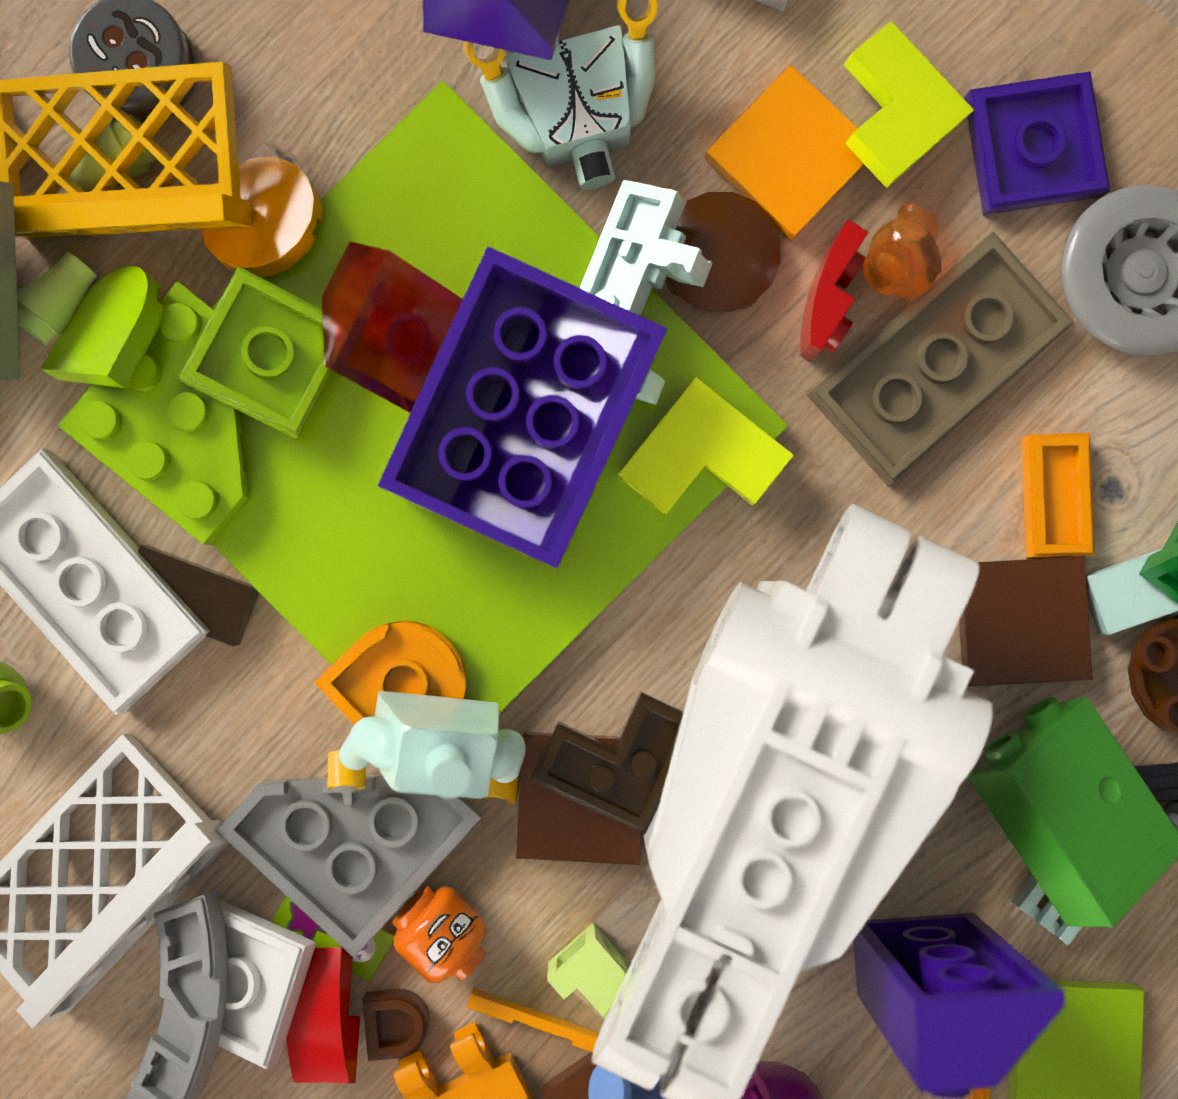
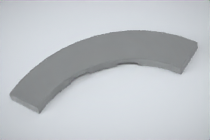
M218 891L201 895L154 913L159 940V996L164 998L163 1012L156 1035L151 1036L142 1063L130 1084L132 1089L125 1099H198L205 1086L220 1039L227 996L228 956L225 924Z

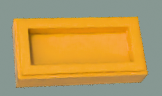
M1090 433L1029 434L1021 437L1026 558L1095 556Z

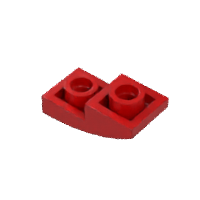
M849 219L840 229L825 253L807 297L800 335V356L809 362L823 348L833 353L853 324L851 320L845 317V314L855 298L835 286V283L846 289L867 257L857 250L869 232Z
M343 947L314 949L286 1038L289 1064L294 1083H356L360 1016L348 1015L353 957Z

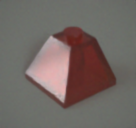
M350 241L322 296L324 367L410 414L463 299L393 252Z

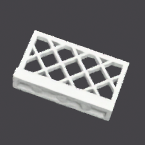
M122 734L0 861V894H10L8 930H0V972L24 999L17 1012L32 1029L66 1016L154 924V913L170 907L230 844L216 831L223 822L220 819L210 820L132 734ZM125 757L139 770L138 796H112L113 769ZM153 786L162 796H153ZM97 787L96 797H87ZM138 803L137 839L110 840L111 804ZM153 803H170L186 821L170 840H151ZM80 804H96L95 841H69L70 814ZM54 832L53 841H45ZM136 848L134 878L127 885H109L110 849ZM151 848H161L151 859ZM37 849H53L51 885H27L28 858ZM69 849H94L93 885H68ZM11 877L10 886H2ZM26 894H51L50 930H25ZM67 894H93L92 922L84 930H66ZM108 894H117L108 904ZM24 940H49L48 968L37 979L23 964ZM65 940H74L65 949Z

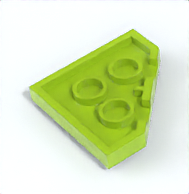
M177 281L160 301V304L164 306L160 326L128 387L121 388L92 384L60 422L58 427L201 544L211 545L249 499L248 477L243 469L240 436H243L242 415L240 411L179 380V375L214 309Z

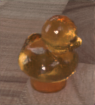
M906 203L899 209L897 219L883 224L872 237L869 252L864 261L865 278L875 291L884 295L906 298L925 293L933 285L937 275L941 273L942 262L939 248L936 244V239L940 232V225L936 215L930 210L921 208L914 203Z

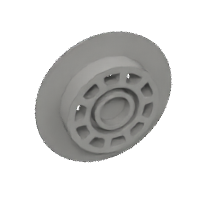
M1140 185L1109 193L1084 211L1075 222L1066 240L1062 254L1061 278L1070 309L1080 324L1093 337L1118 351L1140 356L1163 355L1178 351V298L1172 297L1175 290H1178V191L1175 189L1155 185ZM1124 230L1128 234V240L1122 241ZM1146 230L1154 232L1155 237L1145 236ZM1167 241L1174 247L1177 253H1174L1166 244ZM1158 307L1164 315L1154 311L1153 308Z

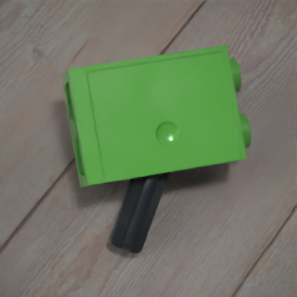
M1087 696L1058 702L1055 697H1050L1034 704L1023 713L1022 719L1025 723L1015 732L1007 733L988 744L982 751L985 759L967 777L1065 924L1073 927H1114L1178 859V831L1158 803L1178 800V762L1133 766Z

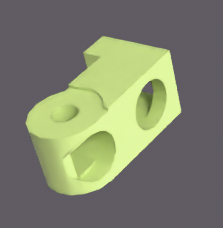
M593 922L548 962L547 981L563 999H566L572 992L578 989L599 1014L606 1018L631 964Z

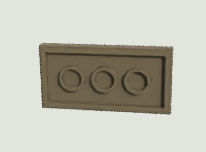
M993 231L807 396L888 486L901 477L1075 322Z

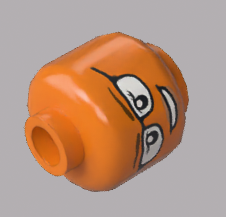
M425 886L402 907L392 922L397 928L394 936L396 951L429 983H440L453 975L461 981L477 968L485 956L486 952L480 945L484 940L487 925L474 908L450 886H444L434 891L429 886Z

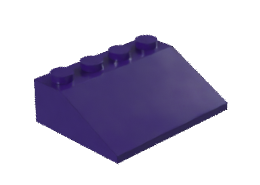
M487 246L377 486L558 569L668 328Z

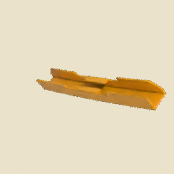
M474 987L466 1005L467 1008L511 1024L516 1020L544 1032L572 1040V1046L592 1053L599 1035L597 1031Z

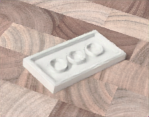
M41 449L0 488V585L114 714H122L131 708L193 650L210 630L138 552L139 547L52 450Z

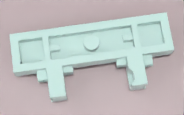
M623 180L580 288L641 316L652 287L661 289L666 276L681 283L704 287L713 263L701 255L702 251L699 248L683 245L686 236L682 232L675 230L686 204L682 196L674 190ZM649 369L636 399L656 405L665 380Z

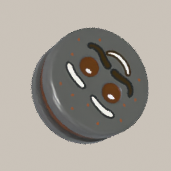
M100 0L88 8L80 17L73 29L69 44V58L74 74L198 64L195 50L187 35L179 27L172 15L153 0ZM196 82L179 103L182 107L192 95ZM173 84L160 86L167 92ZM146 86L136 87L121 109L126 114L136 117L143 124L160 100ZM103 89V91H104L108 96H109V94H110V93L112 92V90H113V89ZM86 91L101 106V104L88 91Z

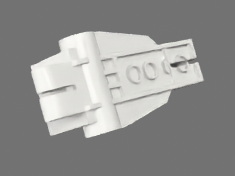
M852 504L845 511L834 530L806 591L786 581H760L756 589L743 582L736 586L720 613L693 674L661 800L646 834L643 833L650 868L659 890L661 901L601 1027L592 1054L593 1064L647 1090L652 1089L661 1074H663L660 1084V1095L666 1099L741 1098L799 972L838 959L844 954L950 805L960 784L970 773L983 750L993 717L992 703L988 698L966 688L974 670L943 656L977 581L979 563L921 535L907 549L910 540V531Z

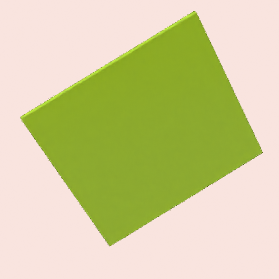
M442 80L321 199L323 207L322 221L320 222L317 218V225L313 231L316 239L310 251L291 268L271 277H261L352 325L354 329L297 440L241 412L243 436H240L243 469L248 477L249 499L217 536L212 545L330 665L334 664L363 635L376 627L397 621L424 623L445 634L459 650L467 672L468 685L465 699L497 702L500 714L728 487L704 467L665 515L617 477L618 473L692 381L697 377L773 439H776L789 425L651 289L641 316L668 328L650 367L652 371L665 380V384L656 405L635 399L558 569L378 487L377 485L487 246L580 288L600 239ZM220 299L211 308L215 310Z

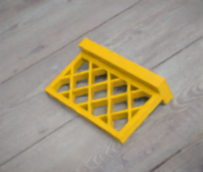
M211 62L0 80V181L13 183L15 238L41 239L252 227L251 202L241 199L232 66L225 62ZM212 81L213 106L199 123L179 103L195 82ZM173 84L167 92L160 86ZM146 86L160 102L140 127L121 107L136 87ZM103 89H113L109 96L103 91ZM79 91H88L101 106L85 128L81 130L64 111ZM55 93L51 100L45 95ZM29 95L44 109L26 134L15 125L12 97ZM172 112L193 131L173 158L152 139ZM113 117L133 135L115 161L95 143ZM56 122L75 139L57 165L38 147ZM214 130L216 132V139L211 135ZM204 143L217 155L219 184L200 185L184 170ZM145 148L165 166L150 188H141L126 174ZM87 152L107 170L91 192H84L69 177ZM32 157L49 176L35 195L21 196L19 172L28 159ZM176 179L185 185L171 187ZM118 183L125 188L124 190H113ZM61 187L68 192L56 194Z

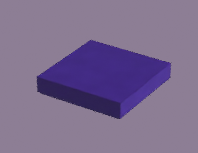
M1091 71L970 89L964 97L966 102L974 109L967 119L983 215L1100 198L1110 191Z

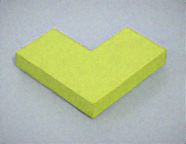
M892 21L857 48L843 65L882 107V109L854 131L845 144L886 188L923 158L974 111Z
M696 377L618 473L617 477L665 515L704 467L747 502L754 505L794 455Z

